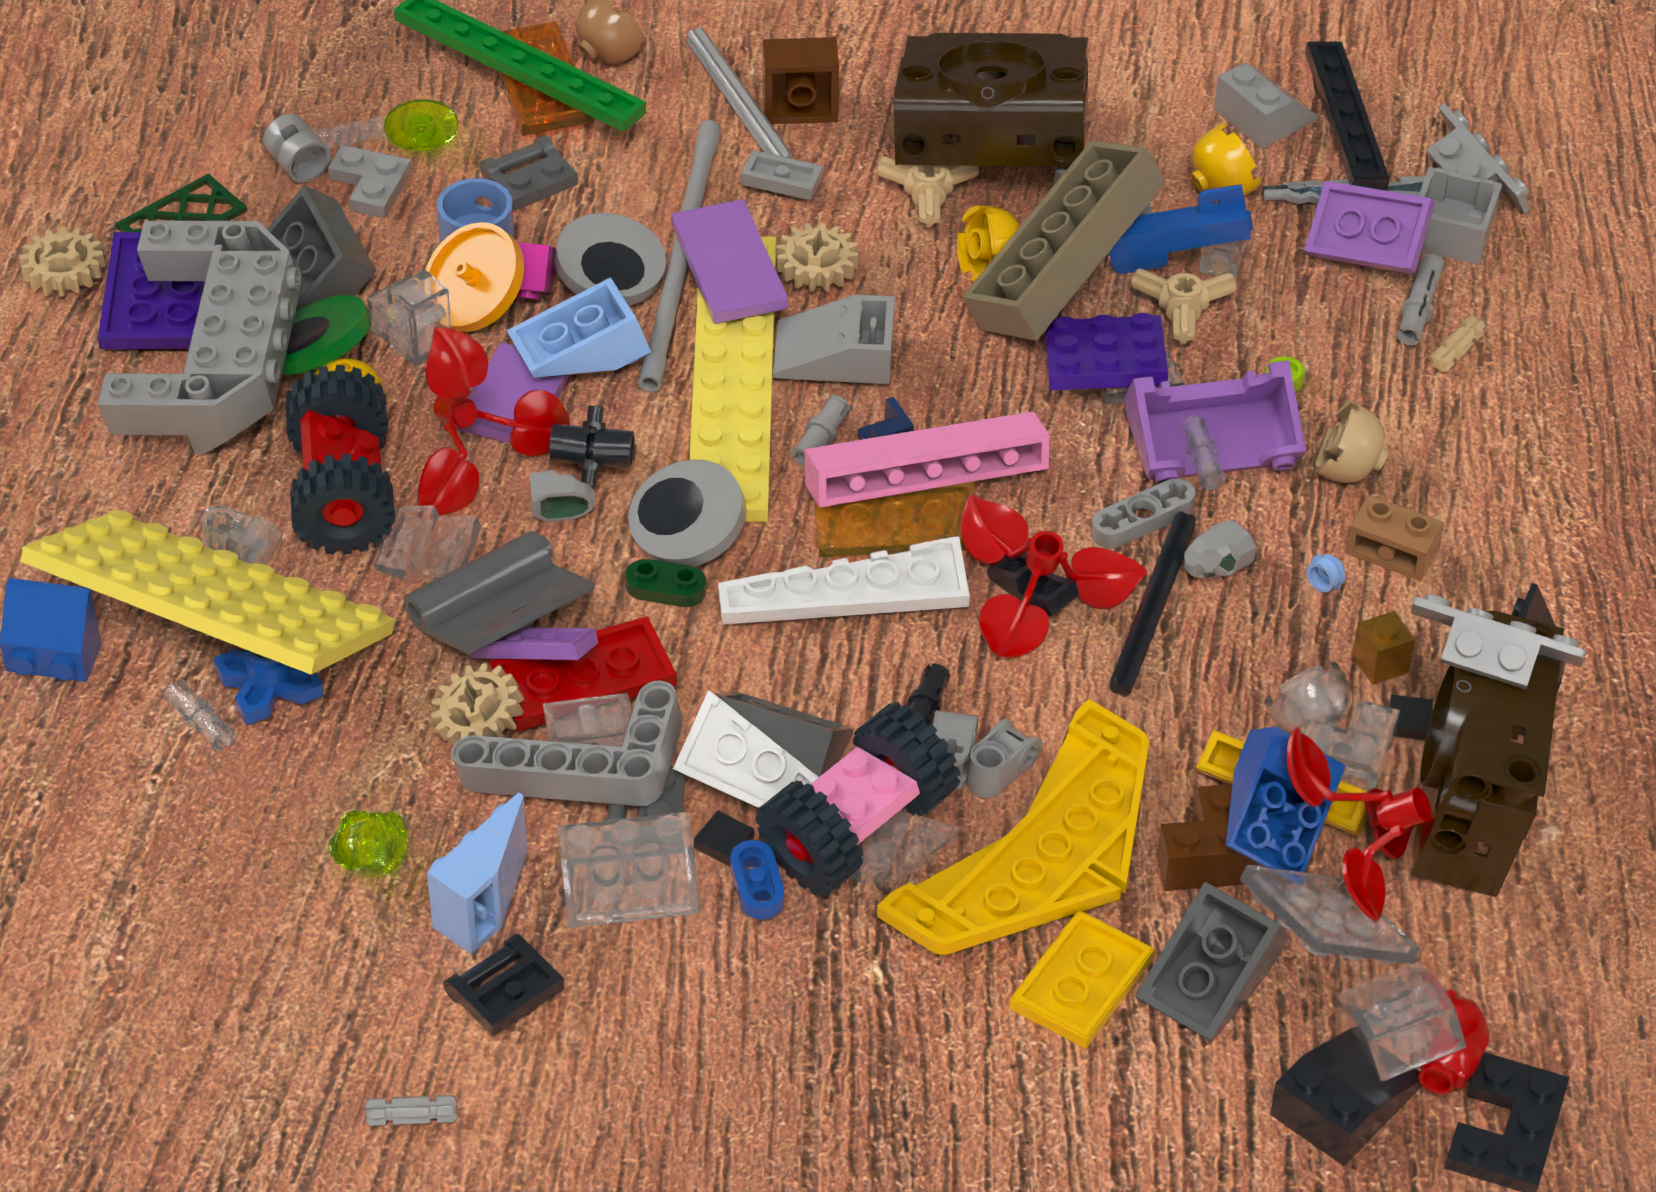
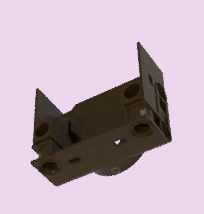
M934 33L928 36H908L894 90L895 165L1070 167L1085 149V128L1088 110V37H1068L1063 34ZM985 71H1000L1007 74L999 79H983L976 76ZM942 134L960 135V143H942ZM1017 135H1036V144H1017Z
M1486 611L1494 616L1493 621L1509 626L1511 621L1522 622L1536 629L1535 634L1553 639L1554 635L1564 636V628L1499 611ZM1538 654L1526 690L1453 666L1448 667L1435 701L1422 754L1420 784L1423 786L1422 790L1430 803L1431 818L1427 822L1418 824L1416 828L1412 856L1414 858L1413 876L1493 897L1498 896L1518 850L1534 821L1538 796L1544 797L1561 661ZM1521 729L1525 730L1523 744L1511 741V739L1517 740ZM1478 842L1491 844L1487 855L1474 852Z

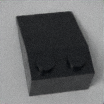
M1353 1026L1305 1053L1275 1083L1270 1115L1342 1166H1345L1422 1087L1418 1080L1420 1071Z

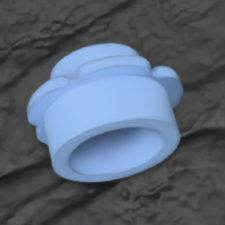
M1317 554L1312 558L1311 564L1307 568V578L1310 584L1320 592L1326 593L1332 589L1338 590L1341 584L1345 582L1344 566L1338 558L1332 555L1325 554L1322 556Z

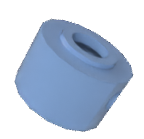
M469 178L451 184L438 197L437 216L440 243L457 229L480 222L494 224L514 238L513 199L508 189L498 182L484 178ZM484 196L492 202L493 206H481L477 203L476 199Z

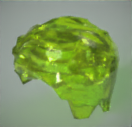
M353 810L345 813L340 818V823L334 836L328 841V851L336 863L353 874L368 878L383 876L401 862L403 856L407 854L408 835L403 825L402 817L397 812L388 811L383 813L379 811L367 813L365 810Z

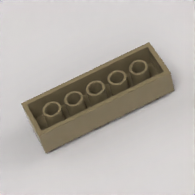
M1095 140L1090 141L962 296L981 330L1035 341L1039 339L1165 184L1166 181L1148 148Z

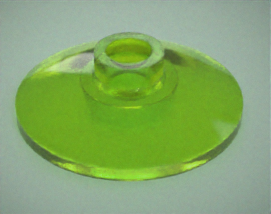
M428 99L412 100L396 106L388 113L384 121V131L387 138L400 148L411 151L433 150L447 144L454 138L458 131V118L456 113L444 103Z

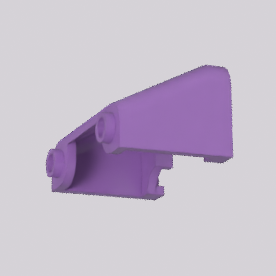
M1289 361L1269 363V373L1255 376L1254 371H1249L1241 379L1170 387L1169 381H1163L1156 388L1153 377L1133 379L1124 396V405L1146 477L1150 480H1155L1156 484H1160L1174 478L1179 479L1181 477L1272 467L1274 471H1284L1294 468L1296 461L1305 454L1306 446Z

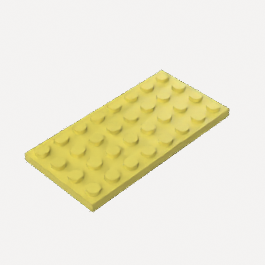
M111 510L108 514L88 519L86 522L74 527H67L64 531L51 536H44L40 540L25 545L22 548L20 562L311 675L391 635L394 629L395 618L382 614L381 609L369 604L358 605L345 600L346 597L339 592L321 591L309 586L310 583L305 579L284 577L276 574L274 569L268 565L260 563L250 564L238 559V555L234 552L213 550L203 546V542L197 538L179 537L169 533L168 529L163 525L142 523L134 520L132 514L122 510Z

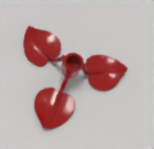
M435 327L433 329L432 345L426 361L425 375L429 389L438 395L434 403V414L437 419L446 423L444 431L450 434L458 453L452 448L442 447L436 450L427 460L418 488L419 514L425 517L457 512L469 505L477 494L479 472L474 464L465 461L467 450L456 428L465 429L472 425L476 418L513 427L510 435L512 448L526 456H540L549 452L553 424L570 425V417L562 402L554 394L545 390H532L521 396L514 407V419L478 410L475 403L466 397L470 394L469 387L478 386L485 380L488 372L487 355L476 340L460 331L445 327Z
M973 494L969 496L961 518V537L967 552L974 559L986 565L999 563L1005 555L1010 559H1016L1027 552L1026 564L1032 571L1022 601L1010 594H1000L990 598L981 609L979 615L980 632L991 652L1000 658H1019L1037 649L1044 641L1049 628L1048 614L1042 608L1029 605L1039 576L1052 574L1058 568L1059 563L1067 579L1076 580L1079 591L1078 598L1083 603L1097 609H1110L1119 606L1131 595L1146 575V568L1133 559L1118 552L1099 547H1088L1076 552L1072 557L1070 567L1067 561L1068 553L1063 551V541L1056 533L1040 531L1032 538H1028V525L1025 519L1014 509L1003 504L984 500Z
M1296 727L1291 732L1287 746V766L1292 784L1300 797L1312 807L1320 806L1323 798L1326 801H1364L1370 825L1373 827L1375 841L1367 846L1363 853L1357 847L1348 849L1343 857L1342 872L1346 887L1354 902L1369 919H1372L1373 923L1378 922L1384 907L1386 888L1382 869L1372 860L1373 855L1380 848L1389 858H1400L1407 848L1414 826L1430 820L1431 807L1424 791L1419 787L1395 795L1390 790L1382 791L1378 788L1370 789L1366 793L1332 792L1329 789L1331 775L1325 755L1311 738L1301 733L1299 727Z

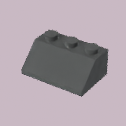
M303 185L267 228L289 250L294 267H299L301 289L296 311L329 297L340 295L355 296L376 272L374 265L338 201L306 185Z
M738 691L715 694L819 777L839 762L853 735V727Z

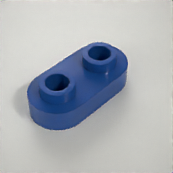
M747 840L737 844L730 855V870L742 910L745 914L755 919L764 920L775 917L784 907V886L773 850L766 843L757 840Z

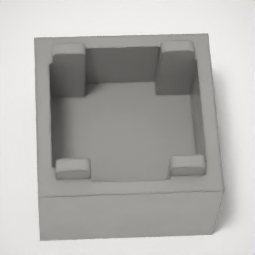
M1429 167L1418 196L1432 198L1435 206L1422 252L1480 265L1496 220L1502 183L1450 172L1441 168Z

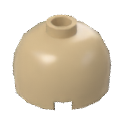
M1348 401L1336 414V417L1342 419V421L1334 429L1328 428L1315 460V466L1318 467L1315 473L1338 483H1355L1366 478L1372 469L1379 471L1388 455V449L1383 447L1385 432L1382 423L1375 414L1366 408Z

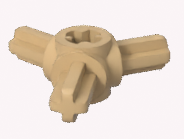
M882 157L877 167V174L879 176L904 185L905 193L911 195L912 202L918 207L919 222L925 223L928 228L933 227L934 223L940 222L941 205L945 201L946 195L952 193L953 185L974 178L980 172L978 166L895 165V160L888 157Z
M1140 268L1135 271L1131 280L1133 288L1159 299V307L1165 309L1166 317L1172 322V336L1174 339L1179 340V343L1182 345L1187 344V341L1195 339V321L1201 316V311L1209 307V301L1235 293L1237 290L1234 276L1231 273L1222 274L1204 281L1190 273H1179L1166 280Z

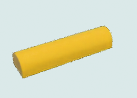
M1213 730L1196 766L1197 771L1227 784H1233L1234 769L1245 742ZM1341 780L1336 790V793L1367 792ZM1332 801L1324 823L1358 836L1368 818L1364 801Z

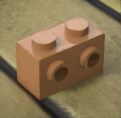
M1368 494L1350 525L1345 554L1422 581L1439 551L1444 522Z

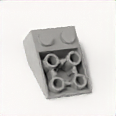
M855 294L778 320L773 378L890 384L895 296Z

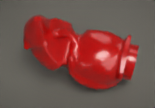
M1452 989L1445 993L1439 991L1422 996L1414 1001V1006L1422 1013L1428 1015L1429 1020L1437 1025L1438 1030L1432 1034L1428 1041L1426 1055H1423L1421 1058L1418 1080L1426 1090L1435 1094H1449L1453 1091L1454 1087L1462 1090L1467 1080L1477 1070L1482 1055L1489 1043L1487 1021L1476 1002L1458 996Z

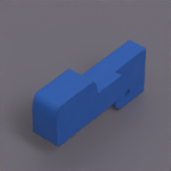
M1242 184L1202 191L1197 198L1198 206L1139 215L1109 252L1114 270L1119 274L1135 272L1140 268L1143 270L1162 268L1167 265L1168 252L1251 239L1250 231L1254 230L1251 211L1246 209Z

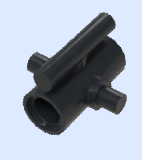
M588 405L587 421H583L582 426L553 424L550 436L549 458L551 462L578 464V469L582 470L581 482L590 484L591 487H596L597 473L602 471V466L631 468L633 460L636 459L637 445L635 444L634 431L607 429L606 423H602L604 407Z

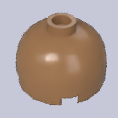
M588 0L578 13L575 22L576 33L581 41L578 44V48L591 61L597 58L607 64L617 65L624 63L634 57L646 45L643 43L646 40L645 36L632 17L625 10L619 13L612 8L616 3L614 0Z

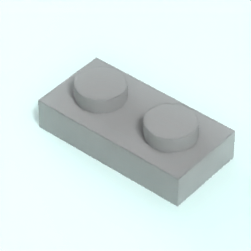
M755 150L751 152L741 172V185L812 201L823 179V166Z

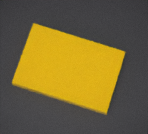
M1078 910L1010 997L1009 1009L1087 1049L1153 961L1155 948Z

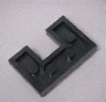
M1484 1052L1478 1068L1472 1076L1467 1097L1510 1109L1511 1112L1504 1135L1458 1122L1447 1156L1445 1169L1520 1192H1537L1570 1077Z

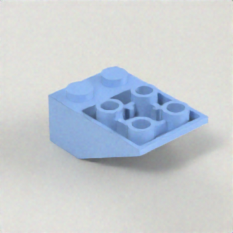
M518 792L506 804L502 803L497 806L490 818L476 830L466 833L460 844L445 857L442 856L435 860L427 872L432 927L471 955L502 928L528 851L524 795Z

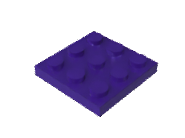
M1137 313L1131 317L1098 315L1089 319H1074L1064 316L1053 320L1045 331L1049 391L1129 387L1133 379L1153 377L1154 386L1160 385L1163 381H1168L1161 315H1151L1149 313Z

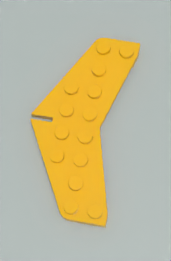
M1088 699L1075 712L1068 726V734L1027 815L1003 838L917 885L909 882L892 891L877 905V917L929 951L946 955L1073 915L1078 910L1083 912L1120 900L1121 892L1126 894L1148 757V736L1141 729Z

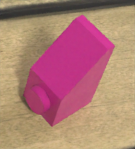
M517 242L524 257V276L516 297L539 299L540 292L551 293L556 275L554 263L556 248L549 245Z

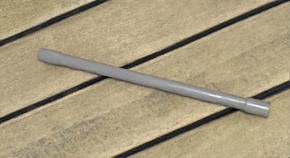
M705 120L699 126L694 146V159L681 212L701 208L712 159L716 153L721 133V127L715 121ZM676 234L649 343L651 353L644 356L638 380L640 388L647 392H656L662 386L667 364V351L688 266Z

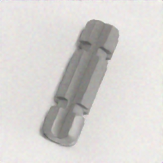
M437 1095L436 1100H430V1096L392 1097V1102H386V1098H370L366 1102V1121L370 1126L387 1125L388 1120H393V1125L431 1123V1119L437 1118V1123H449L456 1121L457 1100L453 1095Z

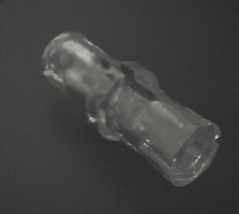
M1199 415L1190 416L1181 424V429L1188 446L1186 454L1189 462L1195 466L1200 487L1204 486L1206 490H1213L1220 487L1225 480L1218 463L1219 450L1216 442L1210 439L1205 419H1201Z
M177 680V684L182 688V691L174 682L171 683L166 689L164 697L184 717V724L190 730L201 734L215 751L223 750L218 740L228 748L233 743L236 733L216 714V707L209 700L198 696L185 680Z

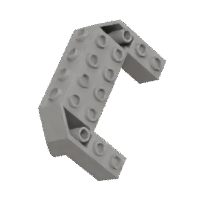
M144 221L137 252L148 281H205L183 374L105 373L98 407L110 435H187L194 454L203 455L230 440L274 410L301 289V272L299 267H294L289 250L259 221Z

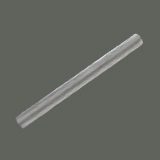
M700 27L696 30H690L687 33L689 37L687 43L764 153L791 159V151L706 31Z

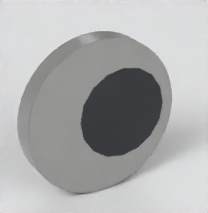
M593 213L573 220L562 230L555 249L554 263L560 279L576 295L611 277L626 303L630 306L648 299L657 291L666 268V255L657 236L640 222L619 214Z
M684 460L663 467L640 486L630 505L628 516L629 528L639 549L649 559L692 567L698 566L722 554L736 540L745 522L746 501L737 480L726 468L707 460Z

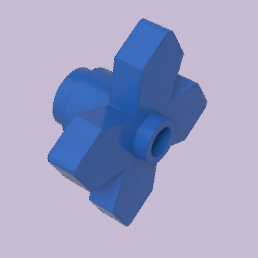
M234 649L213 659L215 672L223 686L241 688L235 696L236 709L245 724H252L270 717L277 696L302 705L324 695L322 681L317 673L312 675L249 650L243 652Z

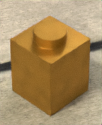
M1392 611L1358 622L1352 657L1370 683L1374 685L1409 673L1415 639L1397 613Z

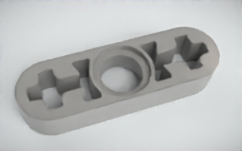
M1178 478L1169 479L1101 509L1092 518L1091 538L1098 546L1112 549L1167 526L1173 522L1178 512L1192 513L1195 501V488L1186 480ZM1137 509H1147L1154 515L1148 518H1141L1133 512Z

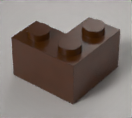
M1233 784L1197 787L1193 822L1161 824L1157 859L1164 891L1199 889L1204 882L1214 887L1251 884L1254 861L1225 846Z

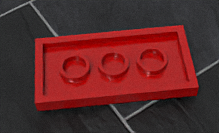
M648 616L596 630L598 644L578 660L495 659L489 661L491 671L499 665L503 668L506 675L511 674L524 696V700L519 703L524 711L523 715L512 717L517 726L516 731L519 732L636 698L641 688L653 681H664L672 686H677V674Z

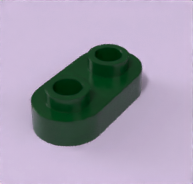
M641 559L631 563L625 571L626 590L629 595L639 600L679 607H692L701 603L706 596V576L696 567Z

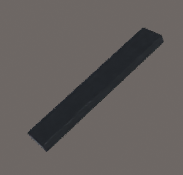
M1341 41L1307 42L1305 53L1349 184L1373 189H1388L1390 178L1343 43Z

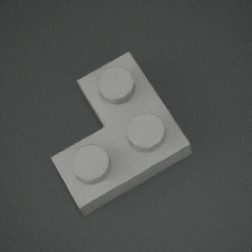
M341 145L328 167L330 180L357 185L349 198L350 211L386 218L412 172L411 159Z

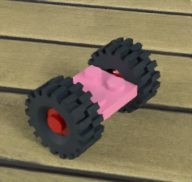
M899 702L886 705L855 730L853 744L856 748L811 784L806 783L803 785L802 781H792L757 809L756 813L758 815L755 816V822L760 825L757 828L758 833L766 839L764 843L773 850L776 856V863L778 866L782 864L786 869V874L791 879L795 877L798 880V885L803 889L809 887L812 894L818 895L820 893L821 896H826L859 870L860 866L863 865L864 860L861 856L864 854L858 844L898 811L906 808L907 813L914 816L917 813L918 816H923L959 786L960 780L957 777L960 776V770L953 765L957 760L953 753H948L946 749L949 746L944 738L940 739L936 735L938 730L932 723L928 726L924 722L925 717L919 712L913 714L910 706L905 704L901 707Z

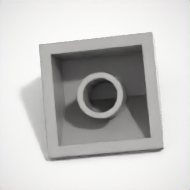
M1246 62L1219 75L1217 78L1214 110L1261 149L1317 121V114L1272 78Z

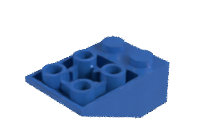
M1276 726L1250 730L1234 769L1225 846L1288 881L1300 885L1332 801H1326L1323 798L1320 806L1312 807L1297 793L1290 779L1287 766V746L1291 734ZM1323 753L1328 762L1331 775L1329 789L1336 793L1346 765Z

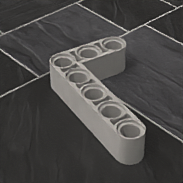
M653 681L642 687L638 693L622 747L473 735L466 736L457 741L452 748L451 756L462 786L471 792L512 796L519 792L524 797L647 806L656 802L663 793L683 718L674 687L668 682Z

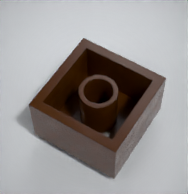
M836 37L763 39L764 115L771 124L838 122L839 60Z

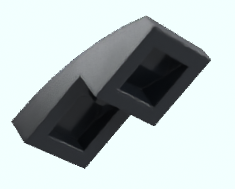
M1027 553L1016 559H1010L1006 555L999 563L987 569L990 579L1020 601L1024 597L1032 571L1026 564ZM1055 574L1039 576L1029 605L1040 607L1049 616H1053L1079 596L1077 583Z

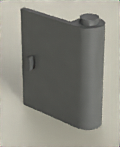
M529 531L406 594L403 598L406 612L418 630L469 655L515 630L520 631L535 623L534 620L590 592L595 587L593 581L554 565L551 560L553 549L548 539L544 535H538L534 531Z

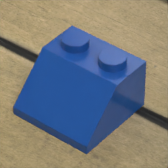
M9 578L6 583L0 635V648L5 670L22 675L31 674L58 678L60 680L87 682L101 647L91 589Z

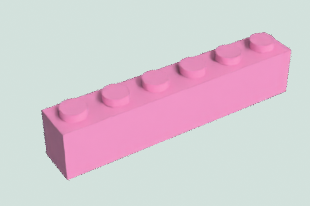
M1032 411L804 449L805 485L820 508L1049 469L1050 434Z

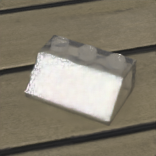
M688 812L557 826L558 856L568 928L700 913L694 844Z

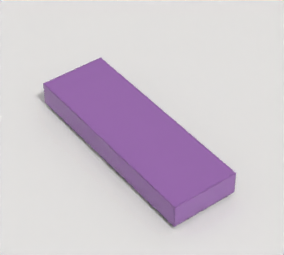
M525 628L520 631L515 630L469 655L470 658L578 660L598 644L596 630L592 628Z

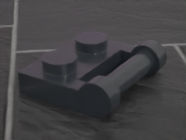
M514 934L505 940L503 948L462 975L455 973L443 981L444 989L451 1000L457 1004L460 1003L492 1036H495L565 989L564 978L519 934ZM510 963H516L477 990L473 989Z

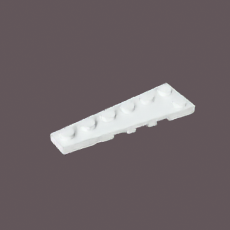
M959 536L909 545V551L888 555L886 550L873 552L870 554V559L851 563L848 562L847 558L833 560L832 565L825 568L813 570L808 566L787 569L784 572H772L718 583L722 625L969 607L970 600Z

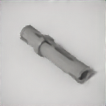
M1425 254L1423 259L1421 258L1410 297L1402 306L1401 315L1403 318L1397 331V337L1403 344H1418L1419 340L1421 341L1425 324L1432 317L1433 308L1431 304L1437 290L1441 272L1444 269L1443 259L1436 254Z

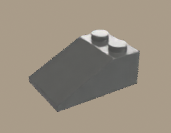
M1204 882L1135 997L1213 1042L1267 976L1290 936L1281 924L1209 883Z

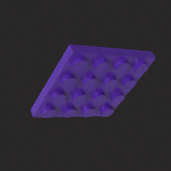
M114 232L98 332L99 349H189L205 281H148L137 252L141 232Z

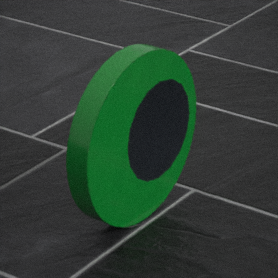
M340 295L319 300L296 311L282 374H298L319 368L339 358L358 344L368 332L372 322L371 315L363 300L352 295Z

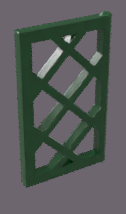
M208 173L116 222L114 226L121 232H142V229H132L129 225L140 219H149L148 221H230L247 212V206ZM204 185L212 189L211 195L191 194V192ZM172 202H181L179 212L158 211ZM188 202L209 203L207 212L187 213ZM216 204H229L233 207L222 214H214Z

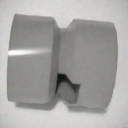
M296 114L282 115L271 122L265 130L263 146L292 180L299 183L309 182L320 176L327 168L331 158L330 150L301 116Z

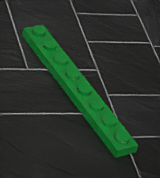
M405 0L394 9L395 21L622 132L628 130L647 113L646 101L440 1Z

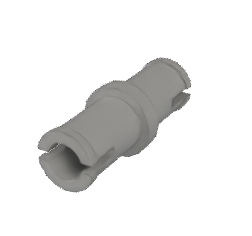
M837 395L830 396L818 416L809 420L805 427L806 433L791 451V456L795 457L794 461L805 467L804 449L831 445L835 440L837 428L851 411V407L846 406L848 402L844 398Z

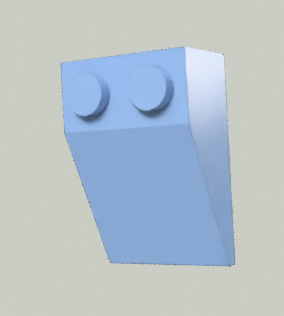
M611 277L507 330L533 378L617 370L651 353L635 315Z

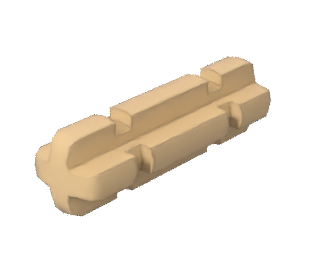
M1475 316L1467 317L1461 323V326L1441 344L1442 346L1438 347L1431 354L1432 360L1430 364L1432 368H1437L1440 372H1447L1455 364L1454 362L1458 361L1474 344L1473 342L1477 341L1484 334L1483 328L1485 323L1483 320H1478Z

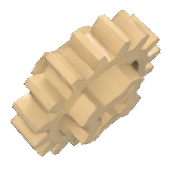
M806 223L805 230L803 231L793 227L791 228V237L782 235L781 244L776 246L777 271L783 272L784 281L795 279V288H800L804 284L809 285L810 292H814L816 286H822L825 291H829L830 284L832 283L842 287L844 286V278L853 279L854 270L858 269L857 242H851L850 233L840 235V227L838 226L827 230L825 223H820L818 228L813 229L809 223Z
M61 227L59 233L56 234L47 229L45 230L46 236L44 238L34 235L32 237L33 245H23L24 254L19 255L23 280L25 282L30 281L31 289L33 290L43 287L44 295H49L53 290H58L59 296H64L66 290L69 289L78 294L80 293L79 286L92 287V278H101V268L105 267L101 242L94 241L92 233L82 236L81 228H76L72 233H67L66 228Z
M482 663L477 672H474L470 665L466 666L465 675L462 677L452 673L450 677L453 683L450 686L440 685L438 687L443 695L442 698L432 699L431 703L436 711L430 714L431 719L435 723V728L444 741L448 740L452 747L457 741L466 736L478 735L504 738L502 731L505 728L515 730L517 727L512 717L521 716L524 712L519 705L524 700V696L520 692L511 674L506 675L503 668L499 665L491 671L487 663Z

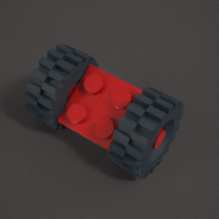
M336 365V371H328L327 366L319 367V374L314 375L311 370L304 373V382L296 379L292 383V391L288 390L286 394L287 437L289 442H293V448L298 453L302 451L303 468L297 472V479H293L291 483L292 527L294 532H298V538L303 543L310 540V548L315 550L324 546L325 553L334 554L335 549H343V555L352 554V548L358 547L360 552L369 549V542L375 545L383 541L382 534L388 536L392 531L391 524L395 523L393 485L388 472L382 473L379 446L385 441L384 434L388 432L386 396L380 382L375 384V377L369 373L362 377V372L359 368L353 367L351 372H346L345 365Z

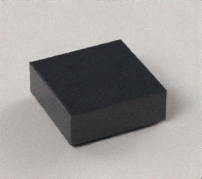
M1391 694L1387 736L1425 740L1433 712V699Z
M718 810L695 836L694 848L730 866V855L733 848L743 841L753 840L754 828Z

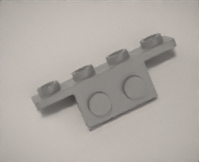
M1445 103L1440 105L1438 109L1451 132L1426 149L1432 161L1439 168L1450 172L1502 183V190L1525 215L1531 209L1525 197L1530 195L1520 178L1517 176L1514 179L1510 178L1507 174L1510 171L1503 159L1498 154L1492 157L1487 152L1490 150L1488 144L1479 132L1471 134L1468 130L1470 125L1459 110L1452 112Z
M1426 594L1424 599L1414 597L1411 609L1413 615L1451 626L1441 657V663L1525 690L1527 689L1538 654L1582 667L1586 650L1579 648L1580 643L1572 638L1554 635L1553 639L1535 634L1536 629L1522 622L1511 621L1510 626L1493 621L1494 616L1477 608H1468L1467 612L1450 607V601L1436 595Z

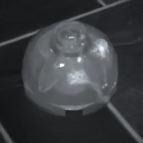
M1330 662L1332 670L1327 672L1324 671L1321 665L1308 669L1281 684L1278 689L1282 695L1274 701L1270 694L1265 698L1264 705L1280 729L1291 734L1294 728L1299 727L1301 733L1309 738L1315 736L1319 742L1329 739L1341 730L1338 723L1349 712L1352 704V691L1338 663Z

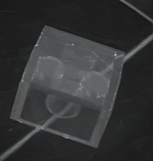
M1419 962L1334 995L1337 1004L1381 1082L1467 1047L1455 1006L1440 981Z

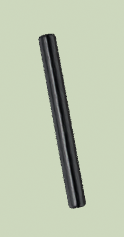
M1181 511L1173 519L1111 676L1109 687L1113 693L1127 696L1132 692L1184 558V553L1195 530L1196 518L1193 514H1186Z

